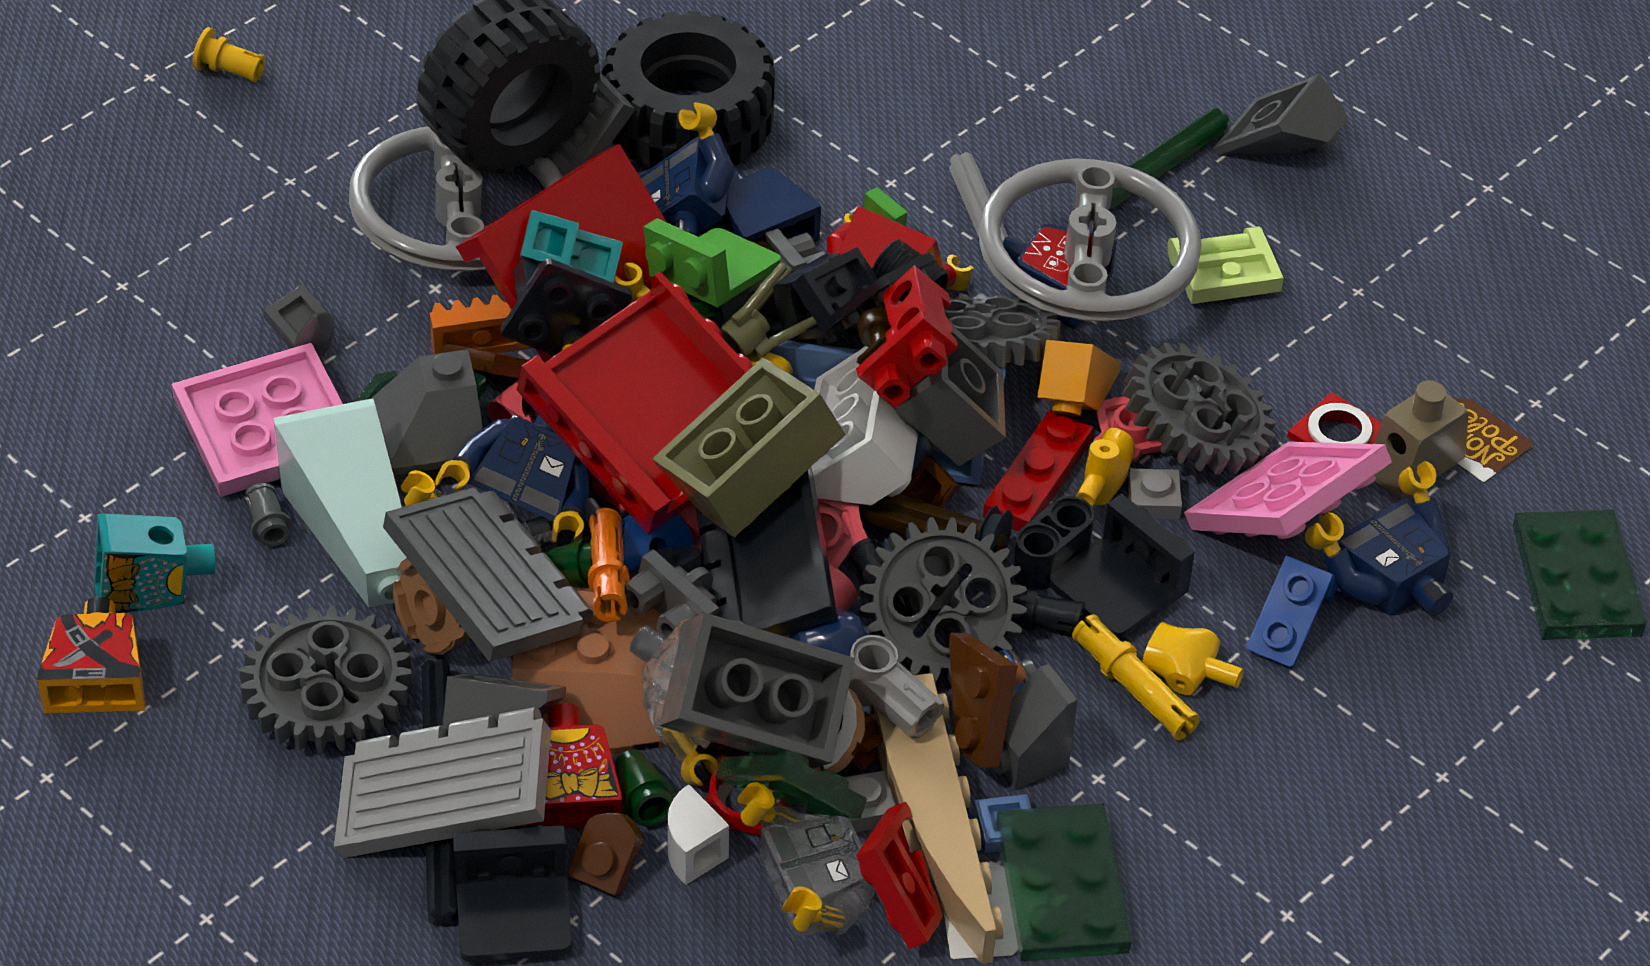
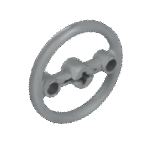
M428 126L394 135L377 144L363 156L354 168L350 179L349 205L352 217L358 227L375 245L406 262L427 268L445 271L486 270L479 257L465 263L456 248L457 245L484 228V224L480 219L483 177L479 171L465 165ZM424 150L434 152V170L437 173L435 217L439 223L446 226V245L430 244L413 239L388 225L377 214L370 200V189L378 174L389 164L416 152ZM539 157L534 160V165L526 168L539 180L544 189L563 177L556 165L548 157Z
M1074 158L1054 160L1034 165L1016 173L1004 181L991 194L983 208L979 228V245L983 258L993 275L1010 292L1041 310L1062 317L1085 321L1125 320L1148 314L1165 306L1177 298L1191 283L1198 268L1202 247L1200 230L1194 215L1185 202L1172 189L1142 171L1119 163L1098 159ZM1072 183L1075 185L1073 200L1075 210L1071 212L1064 248L1065 260L1071 267L1066 290H1058L1032 278L1012 261L1004 248L1000 227L1008 209L1026 194L1055 184ZM1119 188L1143 198L1168 218L1176 231L1180 252L1172 270L1154 285L1125 295L1109 296L1105 293L1107 282L1105 267L1109 265L1117 224L1115 216L1109 209L1111 207L1113 189ZM1090 220H1092V221H1093V230H1092V237H1091V247H1092V249H1091V256H1090V257H1087V248H1088L1089 231H1090V230H1088V228H1089V222H1090Z

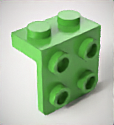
M658 218L643 226L649 275L654 277L660 271L671 284L679 285L686 293L715 307L729 302L733 297L749 287L763 281L781 263V256L722 228L711 229L697 237Z

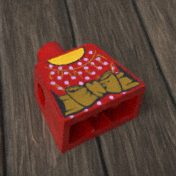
M563 703L552 706L548 710L551 737L544 821L520 825L519 829L534 825L546 827L564 826V828L585 827L587 821L595 815L604 813L622 814L621 790L604 727L598 724L581 725L580 708L574 704Z

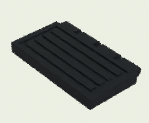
M811 467L735 538L707 519L696 507L699 534L701 535L704 568L713 575V582L708 591L717 598L715 605L719 607L716 616L780 636H787L838 619Z

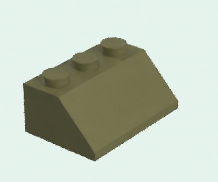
M763 357L652 459L707 519L735 538L774 500L788 490L815 462L826 455L846 434L820 393Z

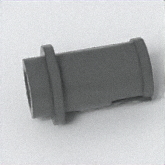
M268 483L252 485L246 490L247 496H244L245 504L253 520L251 524L252 535L255 540L261 542L264 546H278L284 543L289 536L292 525L289 516L281 511L276 491L272 485Z

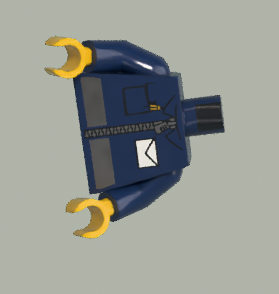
M694 102L697 115L692 110L682 109L679 112V122L684 129L698 131L699 136L639 177L666 222L699 237V234L719 222L725 215L727 191L734 177V167L719 133L714 134L712 131L717 120L714 108L707 104Z
M539 414L534 423L516 415H513L510 420H495L471 436L455 457L442 465L436 477L435 484L437 486L444 477L456 479L458 485L453 493L463 491L468 483L486 492L494 491L498 497L553 521L552 540L554 542L557 541L558 533L562 530L573 531L575 533L574 541L582 539L586 500L593 496L591 472Z
M1427 461L1417 466L1420 483L1415 480L1411 467L1403 470L1398 478L1400 489L1404 493L1413 496L1414 503L1411 504L1405 498L1345 533L1341 519L1334 513H1327L1319 518V523L1308 527L1305 533L1306 542L1310 547L1324 549L1326 554L1323 556V560L1328 567L1327 572L1334 575L1337 585L1344 596L1372 604L1388 615H1396L1418 602L1428 613L1436 616L1442 613L1453 599V593L1443 585L1451 552L1436 498H1430L1427 489L1433 486L1437 475L1433 465Z

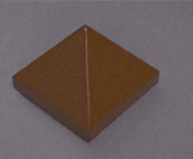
M926 454L912 473L908 486L899 494L944 508L960 486L931 455Z

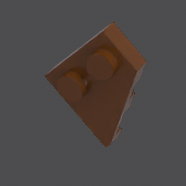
M950 633L949 649L954 734L959 746V752L981 768H999L1018 666L969 633Z

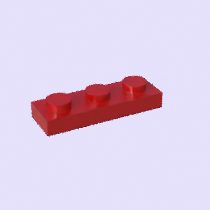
M1049 410L985 501L983 517L985 518L987 512L993 506H998L1000 515L1006 510H1011L1013 514L1012 529L1019 532L1023 526L1048 506L1092 441L1093 427Z

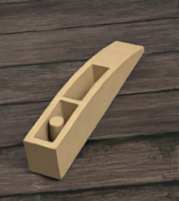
M932 673L914 675L944 702L943 713L929 731L917 738L906 735L875 705H869L868 714L877 722L880 737H882V742L876 746L881 771H885L895 805L907 802L913 818L904 821L902 824L911 853L923 850L929 869L930 882L936 891L941 909L976 954L982 964L992 963L995 940L1003 939V920L999 906H990L988 895L992 894L991 871L988 862H979L977 851L981 850L980 827L976 818H968L966 808H970L969 784L966 776L958 777L956 766L960 764L959 746L956 742L955 734L948 735L945 726L949 725L950 720L948 700L945 693L937 694Z

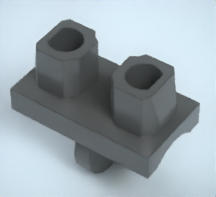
M654 549L642 556L639 573L625 585L627 605L635 615H642L653 607L662 614L658 617L656 629L659 636L672 648L679 644L685 621L704 612L716 616L719 609L715 605L717 598L708 591L713 582V575L707 569L698 567L688 573L681 566L674 568Z

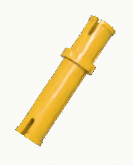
M1094 614L1086 617V621L1091 625L1090 628L1083 621H1080L1072 633V638L1100 664V672L1107 679H1116L1171 733L1175 740L1179 741L1186 738V734L1181 730L1182 727L1189 734L1195 730L1200 722V716L1192 711L1137 657V649L1130 642H1121L1100 621L1099 617Z

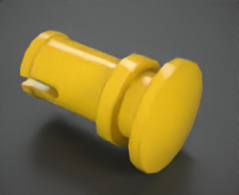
M207 27L196 43L192 65L194 69L201 71L206 64H209V69L219 72L222 69L256 83L264 71L266 57L262 54L258 55L231 45L228 38L221 36L216 39L215 29Z

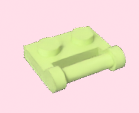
M1257 226L1245 228L1241 234L1201 239L1202 247L1198 268L1191 283L1185 289L1191 304L1281 292L1284 278L1263 230ZM1178 237L1168 240V256L1172 266L1175 265L1179 257L1180 246Z

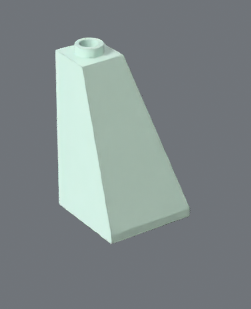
M373 398L273 418L283 494L369 608L384 604H394V582L400 580L402 570L397 571L400 562L407 557L384 530L383 523L387 511L402 508Z

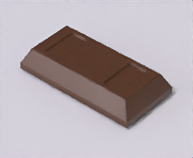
M447 343V346L443 345L444 353L468 349L473 369L497 375L519 378L521 366L529 361L528 359L484 349Z

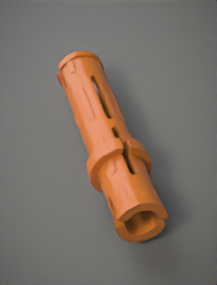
M601 508L596 511L597 517L592 514L589 520L592 566L588 572V584L590 590L594 592V614L604 622H615L621 619L619 612L624 616L627 613L628 605L625 585L630 581V574L628 568L624 565L623 522L621 515L614 509Z

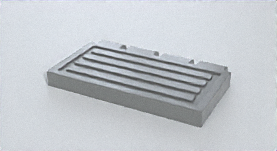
M538 707L500 713L498 727L494 717L490 715L450 723L448 736L445 727L438 725L402 732L399 737V745L394 735L357 741L355 754L345 756L334 848L343 858L450 839L453 838V833L472 832L478 829L493 831L544 821L551 729L544 719L541 718Z

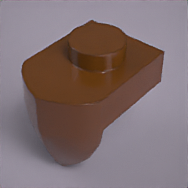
M604 813L593 816L586 823L567 875L610 894L621 896L641 844L644 843L642 831L626 814Z

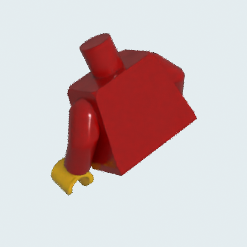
M860 206L857 207L854 214H845L844 223L827 238V254L841 253L842 255L858 247L871 268L884 248L897 239L906 242V244L912 247V249H916V252L918 251L920 254L924 255L931 251L936 259L934 261L935 264L948 271L949 279L946 288L955 291H963L969 287L974 269L971 265L967 268H958L959 257L954 254L948 256L946 264H941L943 260L936 239Z

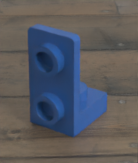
M1285 556L1247 642L1248 651L1287 668L1295 667L1322 603L1331 605L1339 587L1334 575Z

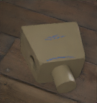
M1431 380L1419 383L1414 395L1389 410L1382 419L1374 444L1386 445L1392 463L1375 474V482L1399 501L1409 496L1398 485L1399 475L1406 468L1411 467L1415 480L1420 483V477L1417 474V466L1424 461L1431 463L1435 468L1436 477H1438L1465 458L1469 413L1463 405L1446 393V389L1442 384Z

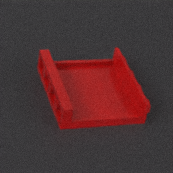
M618 144L592 157L456 246L465 263L478 257L480 258L512 310L518 301L513 270L520 261L521 249L532 210L579 223V230L623 242L615 276L622 281H630L625 275L624 264H637L642 270L644 285L651 289L654 277L649 275L643 226L657 218L665 222L666 220L622 147ZM536 349L544 363L554 357Z
M659 271L654 275L650 291L547 362L544 363L536 355L521 366L517 391L649 535L692 504L655 464L652 458L751 369L753 365L746 356L737 354L723 339L720 329L712 320L704 319L690 304L686 292L679 285L671 284Z

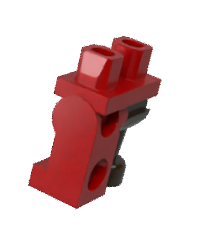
M915 265L882 294L885 308L875 307L865 311L857 323L860 340L865 346L869 347L857 358L856 362L859 364L856 368L857 376L893 407H899L910 397V389L926 375H935L947 365L946 358L958 348L956 338L951 335V323L944 311L951 305L949 294ZM911 288L908 296L901 302L899 300L906 290Z

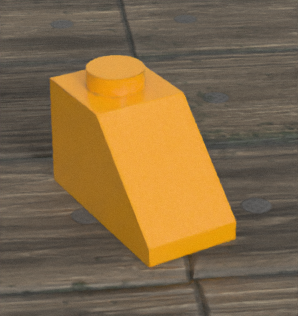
M1046 340L1037 397L1053 406L1052 412L1056 414L1080 417L1082 409L1098 411L1120 372L1121 362L1093 344Z

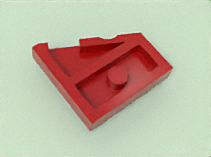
M903 802L886 810L856 857L859 861V868L864 880L874 887L885 906L886 917L890 926L900 933L908 949H911L929 941L943 918L936 891L930 882L929 869L923 850L910 852L902 824L913 817L907 802Z

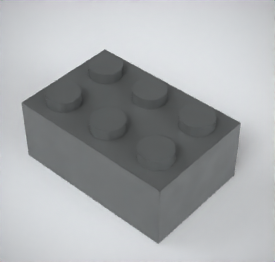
M704 612L683 623L659 726L808 770L830 764L834 755L855 658Z

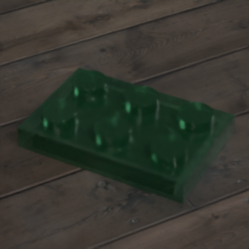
M1614 510L1522 512L1515 514L1513 530L1542 640L1643 636L1646 620Z
M1104 803L998 811L996 826L1000 834V848L1020 960L1031 961L1130 953L1132 939Z

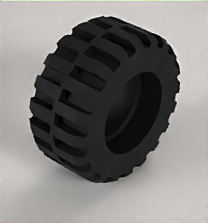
M479 0L472 4L473 9L466 14L460 12L452 19L454 24L446 32L442 30L436 37L435 48L432 52L428 51L423 60V68L425 70L419 73L417 102L419 111L422 113L423 120L427 126L465 165L485 173H510L514 171V167L525 169L534 165V160L537 158H546L555 152L554 147L562 140L566 142L574 134L572 129L576 124L584 121L588 114L587 106L589 102H594L598 92L595 83L600 81L599 54L596 45L591 41V37L553 0Z
M687 11V15H676L675 12L663 13L659 19L654 20L652 17L641 20L635 29L630 26L618 37V40L611 44L606 52V58L602 63V75L635 108V111L618 133L613 143L615 145L620 144L629 159L637 158L638 163L645 168L651 169L699 136L698 131L684 129L679 122V112L682 109L692 110L697 115L694 102L707 104L714 108L717 120L712 131L714 134L719 133L731 162L736 165L747 160L751 152L755 153L765 143L766 137L771 133L774 121L775 100L774 61L765 44L754 33L748 34V29L736 21L731 24L726 22L724 16L713 13L711 17L702 16L700 11ZM690 90L705 92L706 94L688 96L672 94L671 92Z

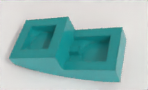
M532 210L520 259L525 257L541 263L545 259L551 258L614 282L623 242L579 230V223Z

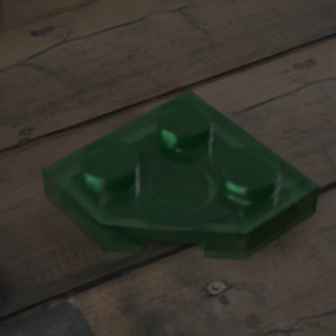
M779 750L777 755L774 756L746 751L743 757H721L715 774V778L740 791H743L752 782L763 784L772 792L775 799L774 804H776L777 800L791 805L807 806L806 813L826 819H861L867 801L866 797L848 788L849 781L844 777L830 772H817L808 767V758L788 750Z

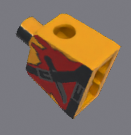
M93 597L85 602L84 614H63L56 618L37 677L44 713L145 711L146 702L133 616L128 613H116V605L112 600L106 597Z

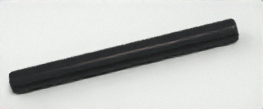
M443 659L437 661L427 660L421 666L423 728L443 725L447 677L451 676L450 665L447 661ZM453 838L426 843L428 920L436 926L442 924L452 925L458 919Z

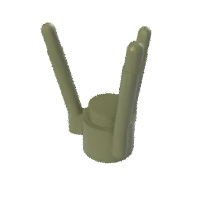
M780 263L746 304L720 328L723 339L737 354H743L747 357L754 352L758 357L762 358L774 347L804 333L807 329L818 326L812 316L774 336L766 337V333L770 330V325L759 310L774 295L773 287L775 284L792 273L790 266Z

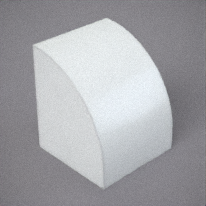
M689 784L675 796L668 812L669 863L674 873L685 885L729 858V825Z

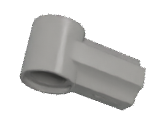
M877 635L861 637L852 645L850 657L855 658L849 688L857 694L860 703L875 705L909 737L915 736L919 738L929 731L935 721L942 715L944 702L898 662V651L895 645L885 637Z

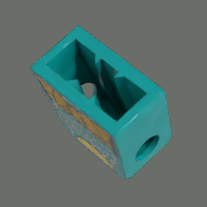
M97 514L94 565L96 597H106L112 600L116 605V613L130 614L179 605L184 601L186 576L215 574L213 544L186 545L182 523L176 517Z

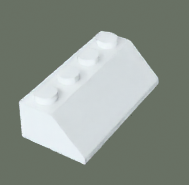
M867 346L816 379L814 390L821 394L846 434L826 455L811 466L817 498L873 505L887 495L893 497L901 493L908 486L912 478L919 430L912 424H905L897 415L894 407L857 376L856 368L859 364L856 361L869 348Z

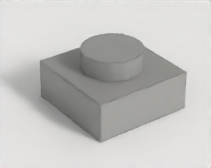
M1130 468L1128 476L1129 500L1138 507L1146 509L1153 519L1180 520L1182 501L1179 470Z
M884 770L832 780V795L844 833L850 827L846 834L874 829L886 810L895 806Z

